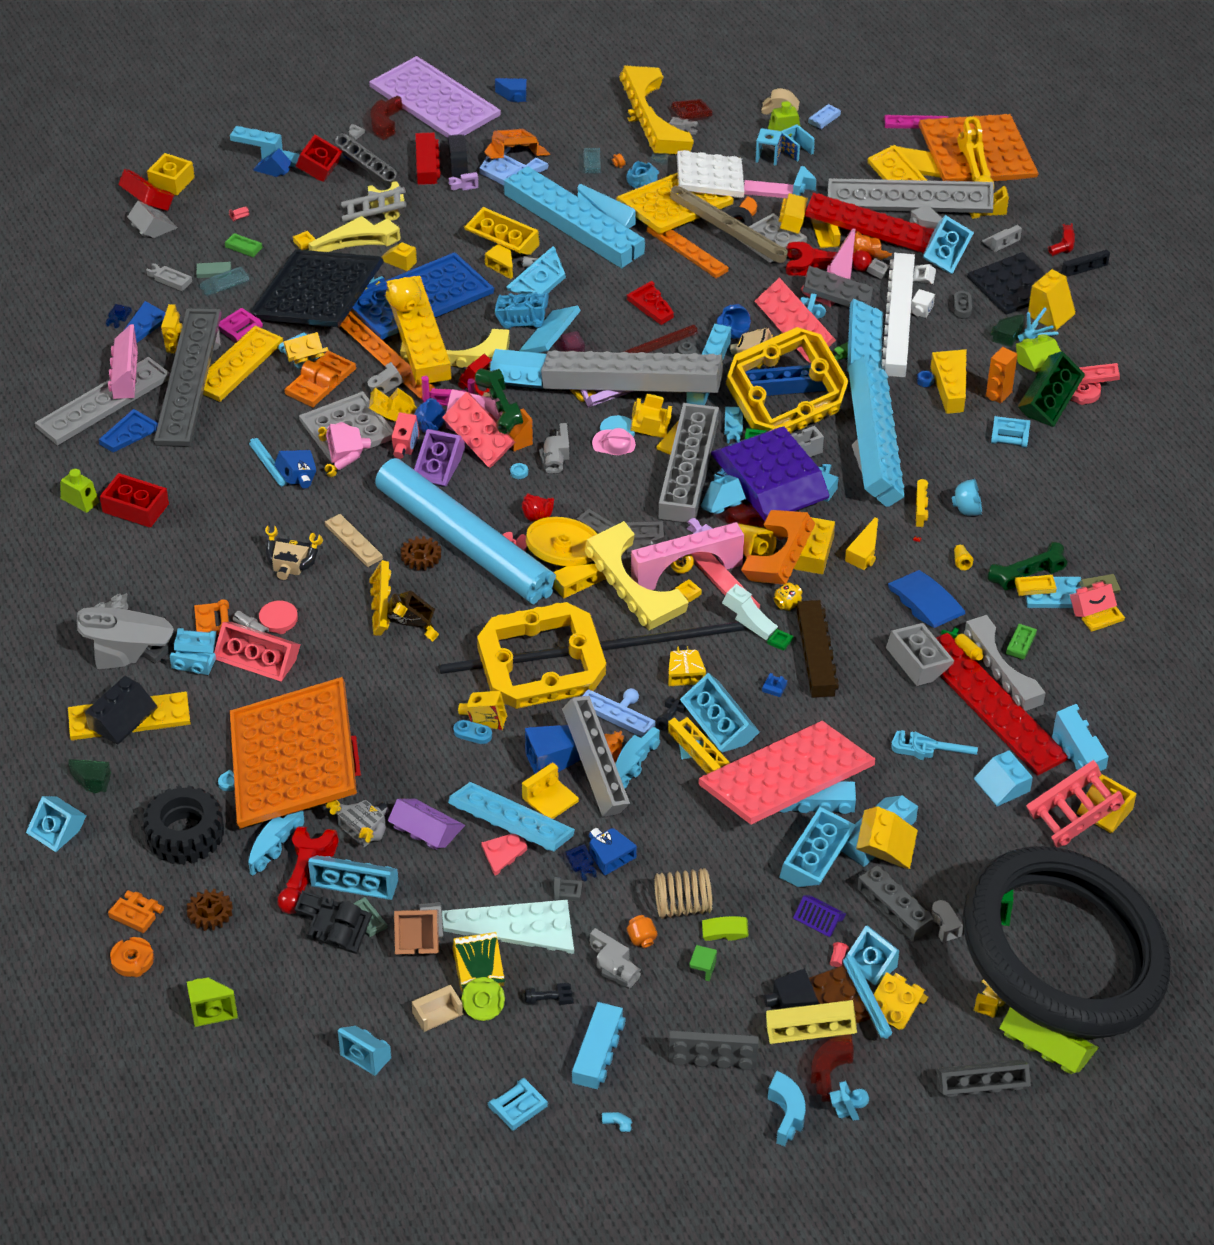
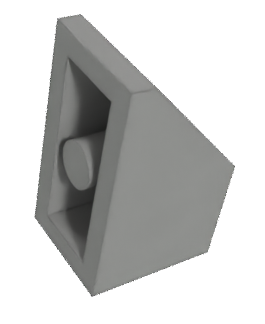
M925 205L911 211L910 222L935 229L942 218L929 205Z

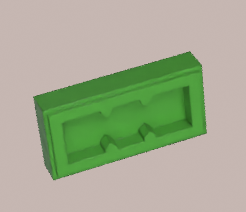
M234 233L225 242V247L254 257L262 249V243Z
M1018 624L1006 654L1025 660L1036 636L1037 629Z

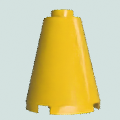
M737 523L744 534L743 555L746 558L748 555H773L777 540L772 531Z

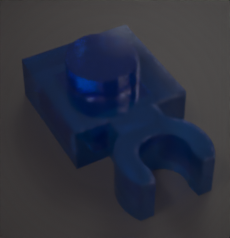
M115 304L108 314L109 318L106 320V326L109 327L111 323H114V328L117 329L120 326V321H126L132 312V308Z
M585 844L566 852V857L574 872L580 870L581 879L584 882L587 881L585 875L587 873H591L594 878L597 876L596 869L591 866L594 861Z

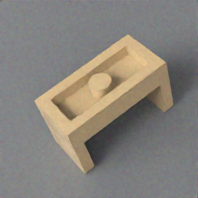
M451 985L412 1001L413 1015L424 1032L463 1015L462 1002Z

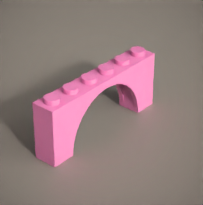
M736 522L632 550L631 579L646 589L654 590L660 575L671 563L695 552H710L717 555L721 564L726 569L741 566L743 563L744 534Z

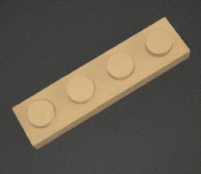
M341 514L325 521V526L367 567L383 559V555Z

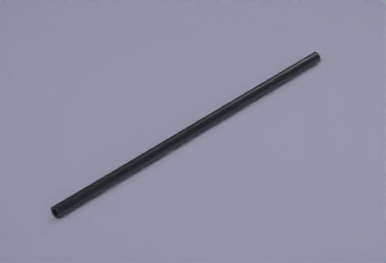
M732 622L600 641L602 651L744 631V625L740 622ZM569 646L513 654V664L570 656ZM481 659L439 664L440 674L483 668Z

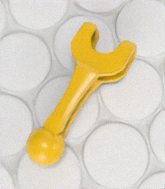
M968 117L963 124L964 132L959 133L957 142L960 151L964 153L969 163L972 182H994L990 177L991 174L985 161L980 122L976 117ZM969 123H973L975 128L971 129ZM974 153H975L976 158H977V161H978V163H979V167H980V170H981V176H980V173H979V170H978V167H977V164H976V160H975Z

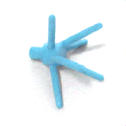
M1043 308L1032 325L1030 312H1027V328L1024 329V333L1018 335L1020 342L1027 338L1034 339L1041 334H1047L1048 336L1059 334L1058 332H1044L1053 329L1052 325L1035 330L1038 321L1047 310L1046 308Z

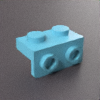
M176 651V653L170 654L171 668L197 674L209 675L216 660L215 653Z

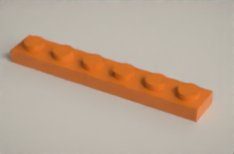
M647 227L648 233L713 277L718 278L728 272L726 265L671 229L659 234L651 227Z

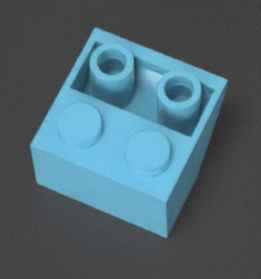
M726 475L712 481L701 504L702 509L718 514L723 512L725 507H734L741 504V501L746 498L739 479Z

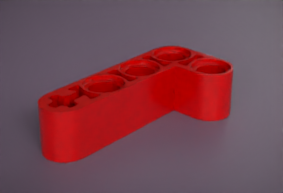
M124 169L118 185L143 203L163 210H169L174 198L173 193L156 188L143 177L128 169Z

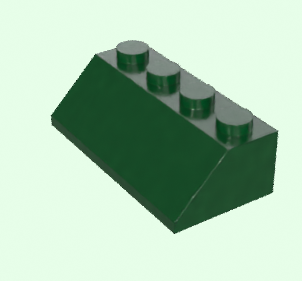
M1063 351L1049 355L1018 405V408L1028 418L1054 427L1084 378L1085 373Z

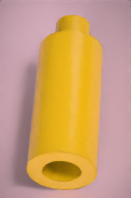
M959 634L955 638V643L972 660L979 661L983 658L982 649L965 634Z

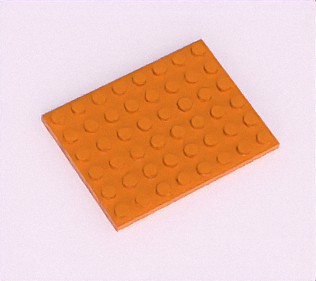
M343 677L230 710L236 816L239 828L357 794L346 688Z

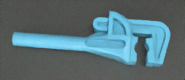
M903 730L896 732L891 745L893 752L912 755L920 760H924V757H933L935 749L977 755L978 747L938 742L918 732H911L910 742L905 744V731Z

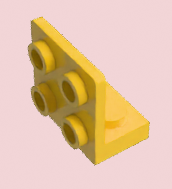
M318 332L283 342L289 362L294 361L295 364L307 361L309 356H311V359L322 357L325 355L324 352L328 351L327 347L322 348Z
M553 762L522 782V799L538 813L551 819L556 818L579 802V798L558 780V766Z

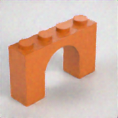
M771 510L764 526L772 531L774 536L788 537L787 542L780 551L773 555H748L741 571L748 580L753 582L786 584L814 529L815 522L807 512Z

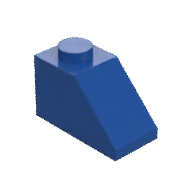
M495 78V92L510 102H526L527 79Z
M278 148L262 159L253 171L275 177L280 174L283 176L290 170L288 167L292 161Z

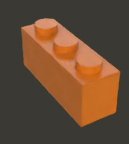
M1004 347L991 357L986 397L1000 404L1012 393L1018 355Z

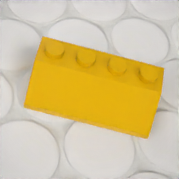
M484 207L464 227L469 232L522 254L531 255L540 245L537 229Z

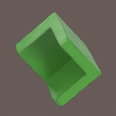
M696 945L690 961L691 968L706 971V981H710L714 970L717 950Z

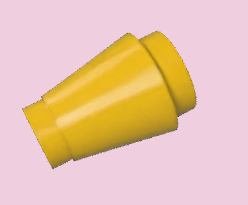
M957 545L954 548L955 565L960 570H968L972 567L973 557L963 545Z

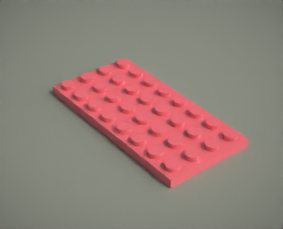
M820 721L700 777L699 785L752 825L874 766L875 758L824 721Z

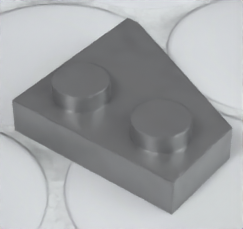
M663 521L626 523L635 534L633 545L627 549V555H631L632 550L664 541Z

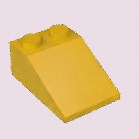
M876 806L864 810L856 849L900 867L910 869L918 830L897 814Z

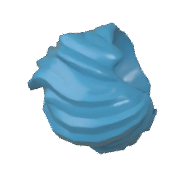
M637 161L627 173V182L635 189L658 181L659 171L649 162L646 164Z

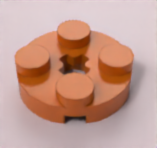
M131 937L130 940L125 942L123 940L119 941L114 945L110 953L112 968L118 974L127 977L141 976L149 970L154 962L151 945L148 941L139 937ZM136 955L135 959L128 958V956Z

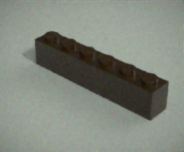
M820 600L798 601L797 618L811 698L835 697V690L839 689L838 678L834 677L836 675V665L832 664L833 650H829L831 638L830 635H827L828 622L824 621L826 618L825 607L822 608Z

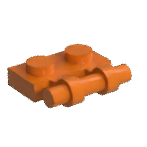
M127 890L125 898L128 900L119 898L109 910L108 915L113 920L145 933L156 919L153 911L161 914L164 906L158 904V901L152 898L149 900L143 897L139 892Z

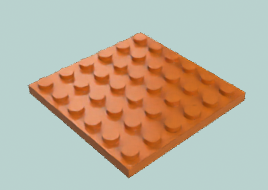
M1011 114L972 116L979 120L982 128L985 161L993 181L1038 177V171ZM968 117L919 120L920 130L943 181L972 182L969 163L964 153L960 151L957 142L959 133L964 132L963 124ZM969 123L970 128H971V129H974V128H975L974 124H973V123ZM974 153L975 160H976V164H977V167H978V170H979V173H980V176H981V170H980V167H979V163H978L977 158H976V155H975V153Z

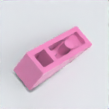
M856 229L850 231L833 258L831 265H828L827 272L851 279Z

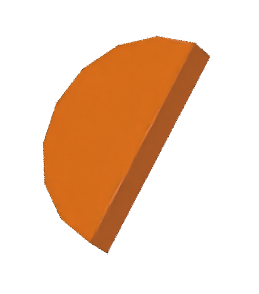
M747 196L740 207L749 210L753 216L756 214L757 204L753 198Z

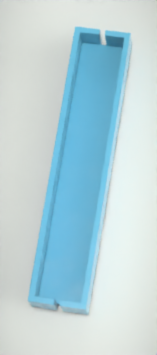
M529 166L518 171L517 175L513 174L504 180V195L618 267L623 268L632 262V259L635 260L645 253V239Z
M864 355L848 366L864 489L872 496H877V500L883 505L890 507L904 498L905 495L902 482L903 474L900 468L901 461L898 455L899 448L896 441L897 435L894 428L895 422L893 421V410L891 408L892 400L889 394L890 387L887 381L888 375L885 370L877 367L873 360H869Z

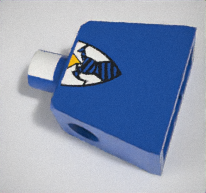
M279 451L274 465L287 483L300 484L302 488H308L316 473V466L311 451Z
M595 828L590 832L589 837L592 839L590 841V854L604 876L636 858L637 846L616 829L611 828L602 833L598 828Z

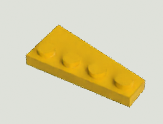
M383 560L370 577V584H373L370 593L371 596H374L371 608L375 610L372 616L373 635L376 636L382 635L388 629L390 620L387 619V613L390 607L388 597L391 587L388 586V581L391 577V570L389 569V562Z

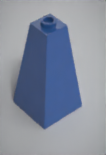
M568 725L525 728V754L534 774L552 762L558 766V772L581 760Z

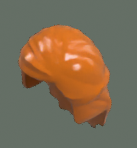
M858 231L855 233L853 252L865 250L871 255V258L878 260L892 255V253L881 250V242L878 238L861 235Z

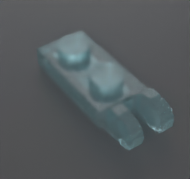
M240 266L201 282L200 288L204 290L205 295L210 296L249 281V276Z

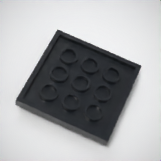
M1023 252L967 273V277L1005 315L1028 307L1032 285L1045 275Z

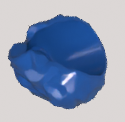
M730 304L723 309L716 323L731 327V338L738 339L741 338L742 334L749 331L751 319L749 312L740 304Z

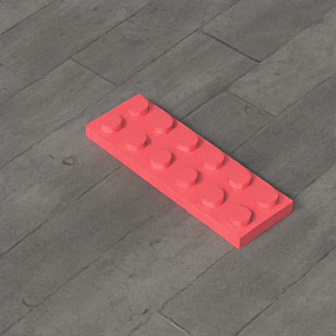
M780 278L755 300L757 305L782 333L799 327L821 334L828 347L836 341ZM802 346L797 348L803 357L811 363Z

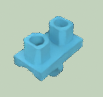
M811 293L810 298L801 297L800 301L817 319L825 316V307L821 304H814L817 294Z
M846 1081L840 1082L841 1089L830 1092L831 1101L834 1108H836L839 1118L851 1116L852 1120H859L855 1108L866 1106L869 1096L863 1089H856L851 1093Z

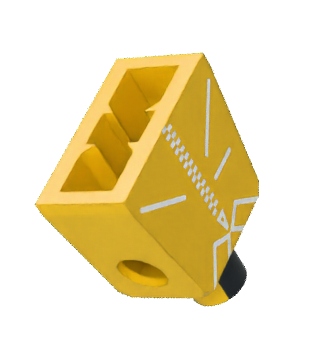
M682 644L677 647V651L670 652L668 686L695 685L706 675L704 664L697 650H689L687 645Z

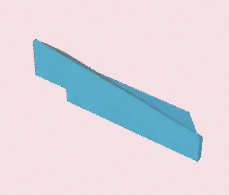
M582 184L578 185V198L628 229L635 225L636 211L634 208Z

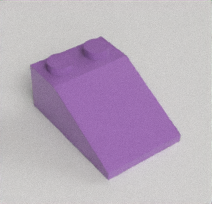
M427 429L414 470L431 483L446 487L461 461L466 443L460 435Z

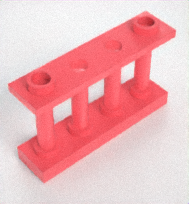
M1094 760L1026 805L1033 819L1042 817L1054 832L1051 838L1057 848L1067 845L1071 839L1112 811H1117L1125 803L1120 791L1112 795L1101 782L1099 776L1102 774ZM1089 783H1092L1106 799L1097 806L1092 803L1082 790ZM1074 794L1088 810L1087 813L1079 818L1065 802L1067 798ZM1055 806H1059L1072 822L1063 829L1059 827L1048 813Z

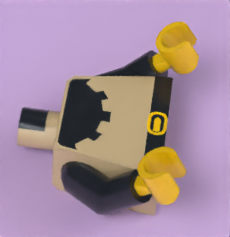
M269 526L266 527L265 530L269 536L266 544V555L269 563L273 565V570L277 572L279 579L286 580L289 574L299 575L315 563L318 552L317 546L323 542L321 535L314 541L315 533L310 534L311 546V543L282 538L274 540V537L278 535L276 526L273 533H269Z

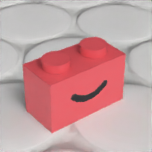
M1103 581L1093 583L1091 588L1081 587L1076 589V593L1070 594L1075 617H1085L1117 606L1112 584H1104Z

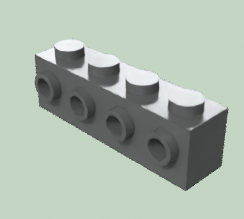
M878 865L859 877L857 889L910 940L914 942L932 930L934 918L931 913L922 908L914 897L905 892L904 888L897 884Z
M1023 1059L936 1068L938 1090L946 1097L958 1096L959 1093L979 1094L980 1091L1000 1092L1002 1089L1007 1088L1021 1090L1023 1087L1031 1086L1029 1064Z

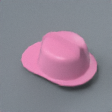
M621 428L602 430L593 437L592 441L595 451L611 455H623L633 452L636 445L634 437Z

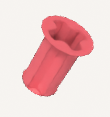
M247 207L233 211L230 209L229 215L235 222L237 219L249 216V210Z
M836 942L833 944L834 950L830 965L841 967L849 947L844 943Z

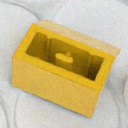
M1102 774L1099 776L1101 782L1112 795L1120 791L1125 802L1117 811H1112L1095 823V825L1112 834L1133 810L1137 793ZM1092 784L1086 795L1097 806L1106 799ZM1083 803L1077 811V814L1080 816L1088 812Z

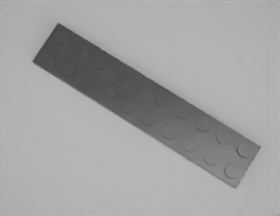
M186 309L154 439L155 445L191 446L222 315L221 309Z

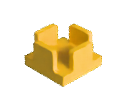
M651 394L646 395L644 403H641V399L637 398L633 406L630 431L664 438L671 419L672 406H668L667 409L661 408L664 398Z

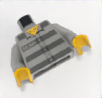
M338 800L327 802L325 807L330 808V813L332 815L338 814L339 827L360 845L366 847L371 841H380L386 829L384 815L389 812L385 803L381 802L374 807L367 800L349 805L340 804Z

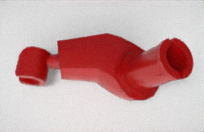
M1073 223L1071 225L1063 224V238L1061 242L1048 247V251L1052 256L1064 251L1070 253L1073 250L1075 244Z

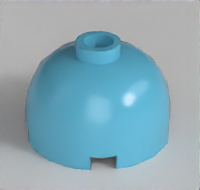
M975 479L960 483L955 489V496H952L953 506L958 507L963 515L976 516L982 514L981 498L978 494L979 489Z

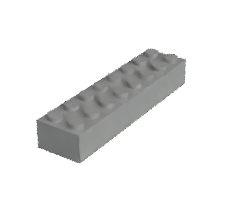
M683 403L659 500V519L686 523L692 517L696 519L718 426L719 407Z

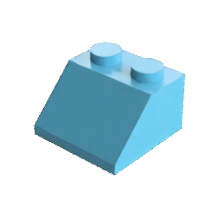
M1009 750L993 757L975 776L974 780L992 802L999 806L1030 792L1033 777Z
M42 796L26 833L57 852L80 831L86 815L58 797Z
M357 1026L343 1027L338 1030L340 1055L374 1076L391 1059L389 1044L384 1040L375 1038L369 1031L362 1030Z

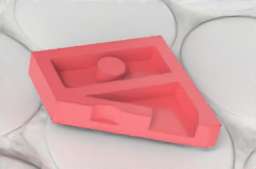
M509 834L481 843L494 875H498L500 870L506 865H510L515 861L516 857L521 856L527 851L524 838L517 834Z

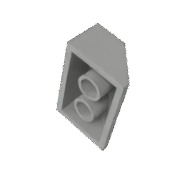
M924 623L892 630L886 649L916 686L933 682L954 663L953 658Z

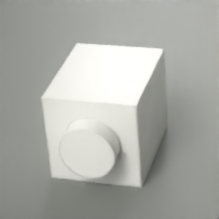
M919 289L911 301V313L926 318L934 306L935 294Z

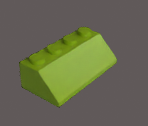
M1011 1007L999 1028L1005 1032L1004 1035L1015 1041L1016 1039L1024 1043L1023 1046L1033 1052L1037 1050L1042 1053V1058L1051 1063L1054 1061L1061 1065L1060 1068L1070 1074L1080 1072L1099 1048L1083 1038L1067 1036L1043 1028L1026 1019Z

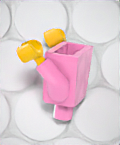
M343 422L330 424L327 429L325 427L318 429V437L321 441L327 440L331 462L335 464H327L325 466L328 477H334L337 474V469L341 470L360 457L363 449H370L371 447L370 438H361L357 427H352Z

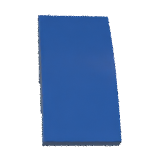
M920 570L888 583L889 589L900 596V601L905 606L911 608L912 614L933 628L965 614V610L940 584Z

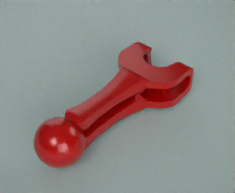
M790 242L786 246L787 256L798 260H792L787 263L786 273L790 276H805L809 266L827 269L837 252L812 248L806 242ZM865 250L853 252L852 269L854 268L857 271L867 270L872 263L871 255Z
M298 826L296 828L292 841L298 855L297 863L291 878L286 884L287 888L279 893L277 899L278 906L284 913H296L295 907L302 890L305 891L310 878L309 858L316 855L324 857L334 856L339 842L336 830L326 829L321 837L310 839L307 827Z

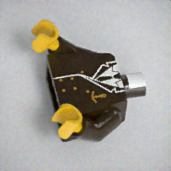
M411 590L401 594L395 593L391 597L387 613L389 618H395L402 625L423 626L426 631L424 635L432 642L438 637L439 633L434 630L431 623L435 608Z

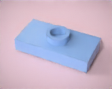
M828 104L808 119V123L822 129L839 117L841 110Z

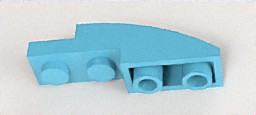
M652 727L642 738L634 735L619 754L615 765L624 789L631 778H636L642 770L641 762L645 760L648 752L651 749L655 750L659 746L660 730Z
M303 810L288 814L284 818H274L264 827L250 853L248 863L251 875H255L258 871H263L268 862L280 856L282 851L281 842H286L290 834L298 826H303Z

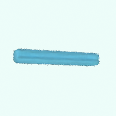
M252 438L249 445L279 486L288 485L287 481L275 467L274 459L260 440Z

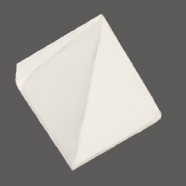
M930 264L915 266L913 281L933 284L936 269Z

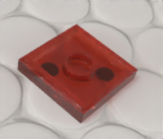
M702 99L672 102V109L682 120L712 116V110Z

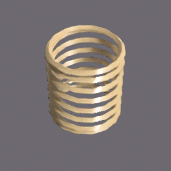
M700 868L698 871L702 907H700L698 900L696 871L694 869L691 870L694 909L691 904L689 876L686 870L683 871L686 910L683 904L680 872L676 871L675 873L678 910L675 904L673 876L671 872L667 874L671 900L670 911L667 903L665 876L662 872L660 875L658 873L655 875L656 903L659 916L662 919L666 914L671 918L674 913L678 917L681 913L687 916L689 912L695 915L697 910L701 914L705 910L710 914L712 911V892L709 874L705 868Z

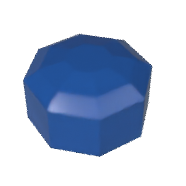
M921 371L917 375V384L922 387L932 386L934 384V374L930 371Z

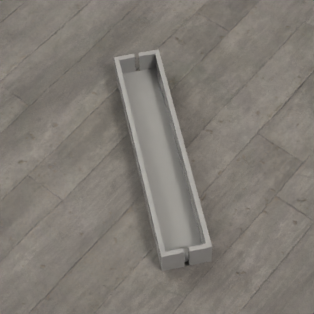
M554 350L548 351L541 374L543 389L718 393L723 375L722 355L559 352Z

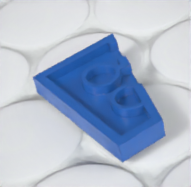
M145 301L126 328L134 324L136 342H139L162 325L166 312Z
M133 409L99 439V444L111 452H116L156 432L158 423Z

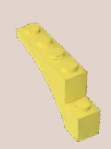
M360 216L308 243L309 250L330 252L358 245H386L388 247L400 240V228L389 219L373 225L363 216Z

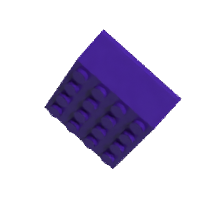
M784 426L711 451V455L727 475L739 479L745 497L764 521H766L771 510L796 511L830 497L822 471Z

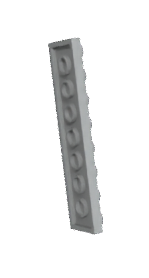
M147 357L137 363L135 398L113 399L112 392H109L108 381H111L109 379L35 422V426L56 445H59L169 380L170 373L150 357Z

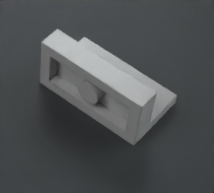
M1016 225L982 240V242L996 252L1019 241L1022 228Z

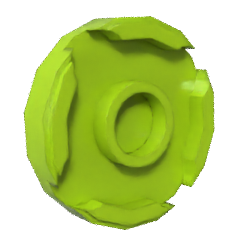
M481 977L472 980L466 985L461 1000L462 1006L469 1016L476 1020L485 1021L494 1018L501 1012L504 1007L505 996L499 983L491 978Z

